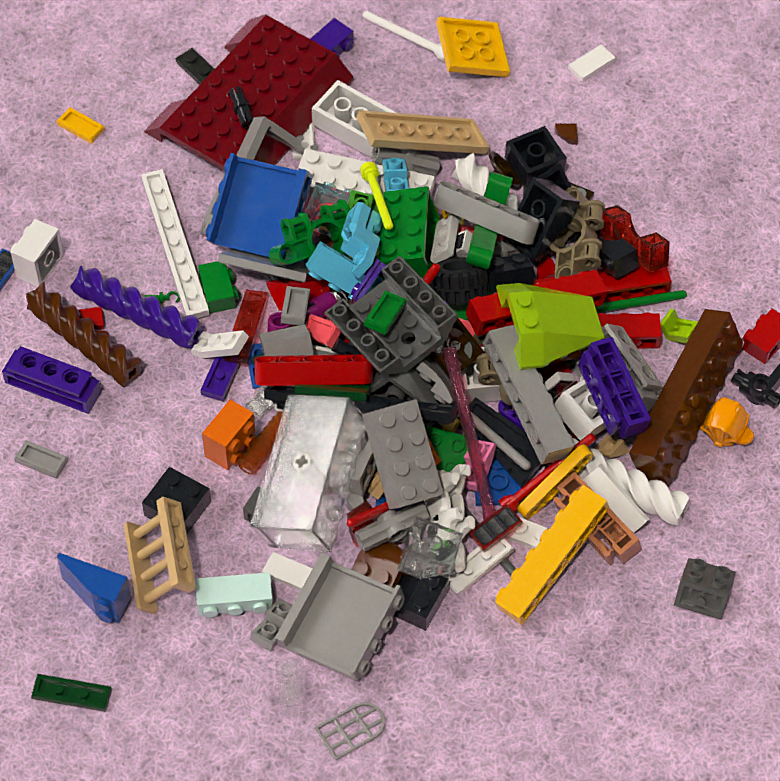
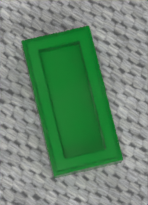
M385 290L366 317L364 326L386 335L406 306L407 299Z

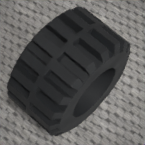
M467 257L442 260L438 262L441 269L430 283V287L449 305L469 304V301L477 296H488V270L466 264Z

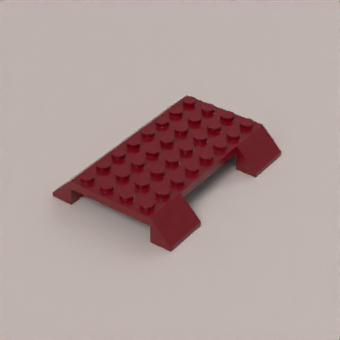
M265 14L251 18L224 46L230 53L187 99L171 102L146 128L144 133L161 143L167 137L225 171L226 160L230 158L231 153L237 155L248 132V129H242L239 117L234 113V104L229 95L230 89L234 88L236 94L237 86L243 89L245 99L250 103V112L253 118L266 117L294 137L304 135L309 129V125L312 123V107L338 80L348 86L353 81L354 76L336 53ZM265 134L254 160L276 165L291 147Z

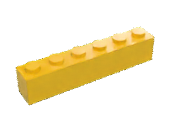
M584 485L571 494L569 504L564 510L561 509L557 513L554 524L550 529L547 528L542 533L536 548L529 550L525 557L526 561L521 568L518 567L514 570L510 578L511 581L506 588H501L497 593L495 604L499 610L519 624L523 625L610 509L606 499Z

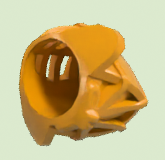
M722 397L715 402L708 414H706L705 421L699 427V430L707 433L708 437L714 442V445L720 448L722 446H732L734 443L747 445L754 439L753 431L747 426L749 414L738 401L736 402L726 397Z

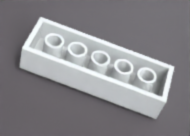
M305 148L298 169L308 170L313 175L308 195L313 198L314 203H337L339 199H344L348 204L351 190L373 195L369 182L363 180L360 173V167L366 161ZM376 164L379 170L377 180L384 195L383 167L380 164ZM407 170L408 187L428 186L433 197L435 176Z

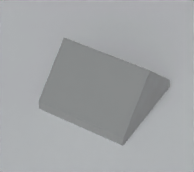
M305 324L259 334L264 356L314 355L310 333Z

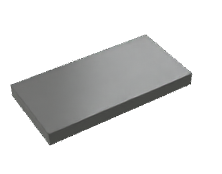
M233 249L219 253L218 257L219 263L301 282L314 278L308 274L310 270H308L305 264L297 262L276 266L271 263L269 258Z

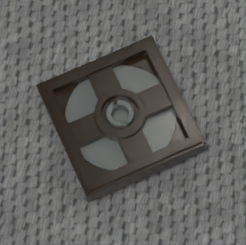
M457 317L445 342L430 354L448 378L452 379L485 352Z

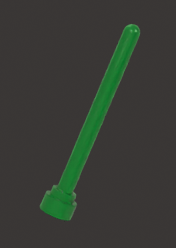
M679 290L606 302L595 308L597 313L680 300L687 297V292Z

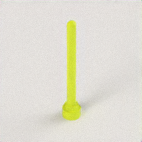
M365 162L360 167L363 180L369 182L384 228L391 230L393 222L377 180L379 176L378 167L374 162Z

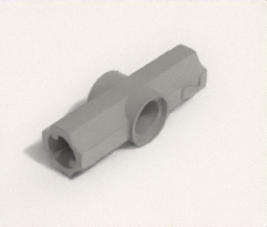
M374 147L372 149L371 158L374 163L382 164V159L395 157L405 159L408 171L436 176L437 171H439V157L418 153L414 149Z
M421 501L416 502L397 512L396 510L386 511L379 516L376 522L355 531V537L361 550L366 552L387 541L390 543L399 541L406 536L409 530L430 521V516L424 503Z

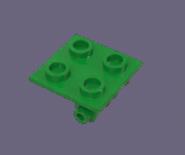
M427 425L426 434L441 460L436 469L451 472L456 465L465 464L464 456L473 438Z

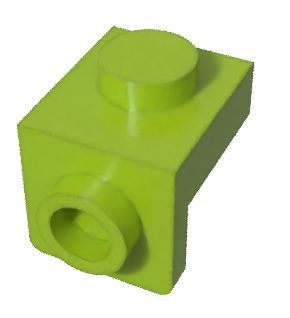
M670 309L661 321V328L667 340L686 344L698 321L678 318L676 310Z

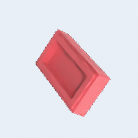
M312 314L305 323L310 333L311 341L330 348L333 347L341 333L332 321Z

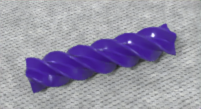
M81 265L77 277L70 286L72 291L79 297L93 301L103 309L112 310L116 315L132 320L142 328L151 329L155 334L171 339L174 343L184 348H193L205 329V326H200L196 316L187 315L181 317L175 306L161 307L158 299L154 296L142 298L136 287L122 288L119 280L115 277L103 279L97 268L84 270Z

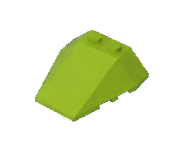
M522 283L497 285L496 287L501 307L510 308L518 336L514 352L519 370L545 367L558 358H565L568 354L576 350L585 349L590 346V343L605 338L592 297Z

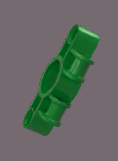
M339 199L335 204L329 206L322 205L320 207L321 219L310 221L304 212L291 219H282L280 226L285 242L275 245L270 249L269 259L271 263L276 266H282L303 259L309 260L315 250V245L312 242L313 231L322 226L326 227L331 233L332 248L343 254L344 252L340 250L344 240L341 233L347 214L350 211L347 202L344 199ZM281 250L285 252V259L281 257Z

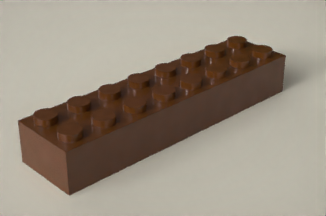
M704 309L664 388L658 396V400H656L649 413L650 423L644 433L638 434L629 451L636 469L642 471L648 481L660 480L668 487L670 486L673 478L677 475L681 462L687 456V451L692 441L696 438L699 427L705 421L706 414L714 403L718 390L723 386L725 377L729 369L732 368L736 355L742 349L743 340L739 335L736 323L730 312Z

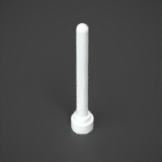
M369 11L363 12L362 16L364 19L434 52L437 59L445 62L441 43L436 44Z

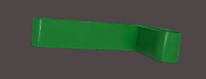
M490 172L484 197L505 205L513 178ZM475 224L466 264L488 270L495 247L497 232Z

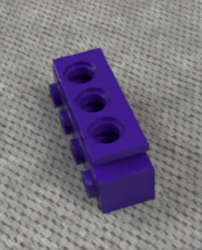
M613 337L590 343L588 350L584 351L578 367L609 435H613L617 428L622 439L644 433L651 418Z
M21 346L13 352L2 370L5 383L87 414L90 413L101 394L100 382L92 376V372Z

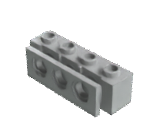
M607 323L602 327L604 339L613 337L648 412L654 406L656 400H658V396L653 389L661 391L664 387L624 328Z

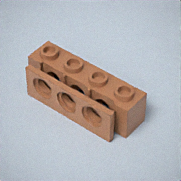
M576 472L572 473L556 487L562 498L559 499L556 496L553 499L558 511L566 508L571 494L575 490H579L582 485L592 490ZM611 509L607 511L594 529L595 531L586 540L610 566L614 564L612 559L614 556L624 565L642 549L639 539ZM601 539H603V540L611 547L610 550H609L608 547L601 541Z

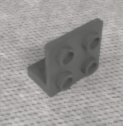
M688 558L679 583L674 606L722 620L736 572L725 566H715L706 563L702 559Z

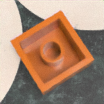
M230 399L202 432L205 457L226 470H229L232 465L236 466L242 459L244 450L251 448L256 441L254 412Z

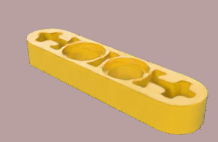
M584 444L577 447L522 501L517 509L518 512L526 520L536 515L558 494L556 487L572 473L576 472L578 474L591 461L594 455L593 452Z

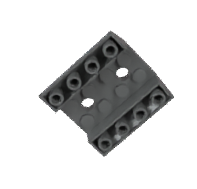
M398 256L381 269L385 279L382 283L351 306L343 298L324 312L381 375L406 373L445 342L458 317L451 307L401 256ZM385 290L407 299L406 306L386 335L364 326L366 317ZM408 337L415 338L414 342L411 344L403 343L404 340Z

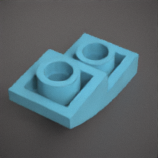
M395 157L382 159L385 191L409 189L405 159Z

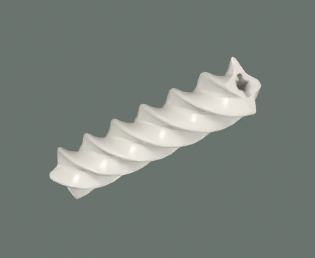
M472 153L464 159L456 160V169L451 176L459 181L463 188L484 196L489 179V168L484 165H476L475 154ZM509 193L505 205L517 210L519 207L517 195ZM548 247L536 261L539 262L547 255L552 256L555 252Z
M572 438L573 445L579 442L578 440ZM589 448L594 455L591 461L578 473L582 480L602 464L641 510L648 514L659 515L668 524L679 526L690 505V497L685 492L679 490L670 491L668 486L660 480L648 481L642 471L637 469L626 470L621 461L617 459L605 460L599 450Z

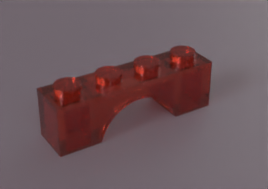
M619 205L605 208V211L602 213L604 227L600 229L601 237L610 241L625 239L637 249L639 265L649 272L658 271L669 266L670 241L657 232L640 237L633 226L629 212Z

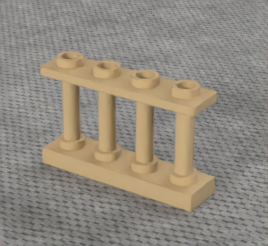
M164 496L156 501L158 508L157 516L142 526L131 522H126L123 525L136 606L138 610L151 614L158 612L156 599L171 589L175 588L188 593L196 589L181 502ZM161 525L162 536L147 545L146 534ZM164 547L166 557L151 566L149 556ZM168 568L169 579L154 588L153 577Z

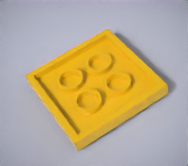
M438 17L436 25L448 72L508 77L510 68L498 22Z

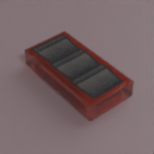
M505 504L469 531V536L485 553L520 527L523 521L508 504Z

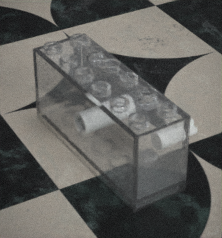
M288 395L250 527L269 547L324 552L332 551L333 544L337 540L338 525L343 518L344 503L349 496L350 478L355 474L356 459L361 452V441L363 434L366 432L362 413L349 397Z

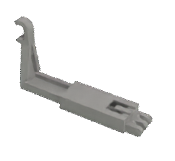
M254 117L237 153L238 157L254 160L265 134L303 155L305 150L302 147L304 136L294 137L266 117ZM318 144L311 145L310 150L318 151ZM218 188L204 216V221L200 228L201 235H206L207 226L211 224L213 218L212 208L219 196Z

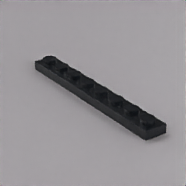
M267 386L264 390V399L271 400L275 404L289 402L295 403L298 407L312 405L318 406L322 410L336 408L341 409L345 413L360 411L366 414L411 401L369 395L365 402L295 394V387ZM417 401L423 422L430 420L436 421L440 425H448L453 423L458 415V406Z

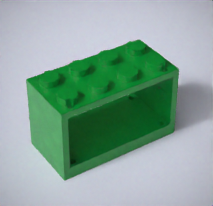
M429 187L385 191L383 197L393 222V228L386 230L382 223L378 260L388 265L398 256H401L423 278L434 264L430 258L436 225L441 220L437 208L433 204L434 200Z

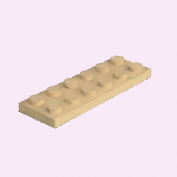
M359 110L356 116L371 147L487 154L490 148L476 122L470 118Z

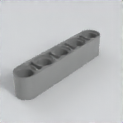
M442 181L439 183L433 203L442 210L524 244L534 243L540 224L538 219L450 182Z

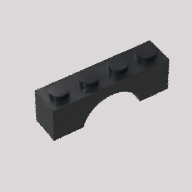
M600 230L595 231L597 239L602 242L599 258L601 259V267L606 273H610L615 279H618L639 268L636 248L625 239L611 241L600 239ZM581 231L573 233L568 240L576 243L581 236Z

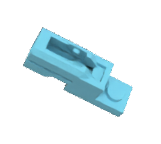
M357 202L347 214L341 233L344 240L340 249L353 258L352 274L357 278H360L373 264L380 237L377 234L381 230L383 223L380 214L374 210L370 214L371 208L361 202Z

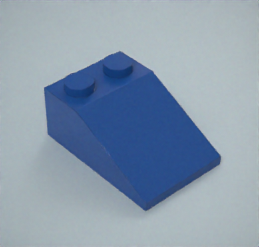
M58 553L57 560L61 576L69 587L100 620L106 623H111L112 621L120 623L132 599L127 576Z

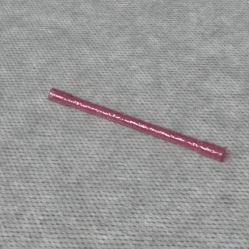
M448 347L443 349L442 353L450 376L456 405L458 406V413L483 510L484 524H486L493 516L497 515V511L494 508L460 370L461 365L456 347Z

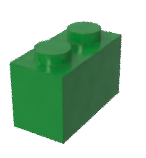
M218 261L198 265L199 278L209 314L235 309V300H239L237 287H232L231 282L234 281L232 269L227 268L226 264L219 263Z

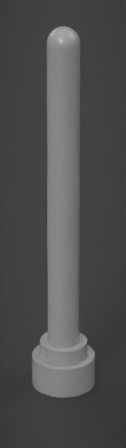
M454 391L455 401L451 404L446 402L444 405L458 406V413L492 443H495L500 450L522 469L529 470L531 463L462 404L461 396Z

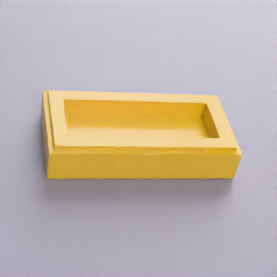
M71 107L56 121L58 126L90 144L105 130L102 124Z

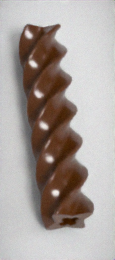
M44 281L35 290L26 294L28 310L32 311L39 320L47 323L55 333L63 336L71 346L79 349L87 359L95 362L103 372L112 376L120 386L126 387L132 379L142 374L139 369L142 361L141 358L127 357L126 348L123 344H111L107 331H95L91 318H79L77 307L75 305H63L59 292H46Z

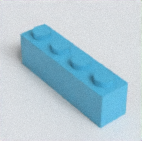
M321 241L306 263L308 270H310L309 275L319 281L322 278L330 282L328 286L338 292L344 290L349 293L348 297L351 300L353 296L351 295L352 289L356 283L359 282L361 284L366 277L362 275L360 278H357L353 275V260ZM378 276L372 284V286L370 287V289L368 290V292L374 289L378 284L382 283L385 279Z

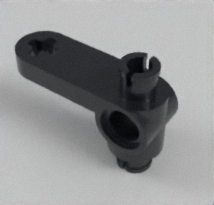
M780 364L770 376L760 373L755 374L752 371L746 374L741 369L734 373L731 382L740 386L739 392L746 395L752 404L764 406L768 403L773 408H777L780 404V394L776 392L780 386Z

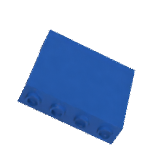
M231 153L230 158L225 162V175L218 187L219 196L212 208L213 218L211 224L206 229V240L216 246L269 258L270 249L275 245L285 242L280 226L281 220L297 217L299 213L304 211L313 175L305 169L299 168L294 170L238 157ZM281 250V257L285 259V252Z

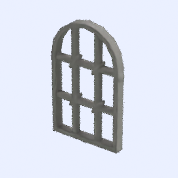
M359 703L350 706L343 712L319 724L315 729L334 759L338 760L364 744L374 741L385 727V717L382 710L376 705ZM361 706L372 707L362 714H359L355 709ZM377 710L382 718L370 725H366L362 718ZM350 711L356 716L345 724H340L337 718ZM334 721L337 728L323 735L319 728ZM355 722H360L363 729L352 735L346 734L344 728ZM382 722L380 730L375 735H372L369 729ZM341 732L345 739L330 747L326 738ZM362 733L368 734L370 738L356 746L351 742V739ZM344 743H348L350 749L336 756L333 750Z

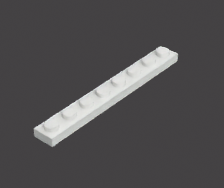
M163 169L141 174L143 186L185 316L194 315L196 318L208 316L209 309Z

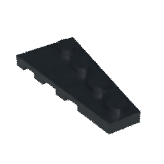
M475 397L467 408L531 463V468L524 470L496 446L494 457L518 486L522 488L541 466L526 432ZM461 416L463 421L474 432V434L479 438V440L491 442L487 437H485L480 431H478L472 424H470L465 418Z

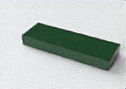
M296 384L295 394L365 402L370 394V385Z
M37 674L31 698L106 712L112 687Z

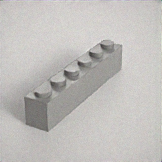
M511 325L489 331L483 341L484 348L541 465L567 458L574 447L572 436L568 434L563 424V418L557 412L553 404V398L543 384L541 374L537 372L536 368L519 370L514 352V347L518 341L515 326Z

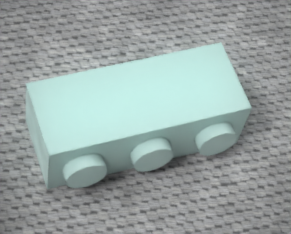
M270 572L195 579L198 616L203 615L204 617L212 618L223 613L236 616L247 611L265 613L273 605Z

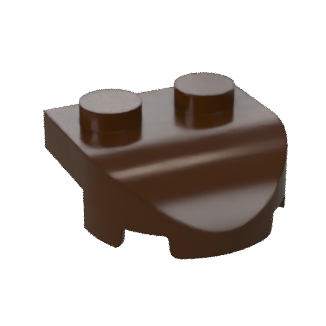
M385 542L366 552L360 550L351 570L395 588L402 574L407 575L409 563L406 560L405 551L394 543Z

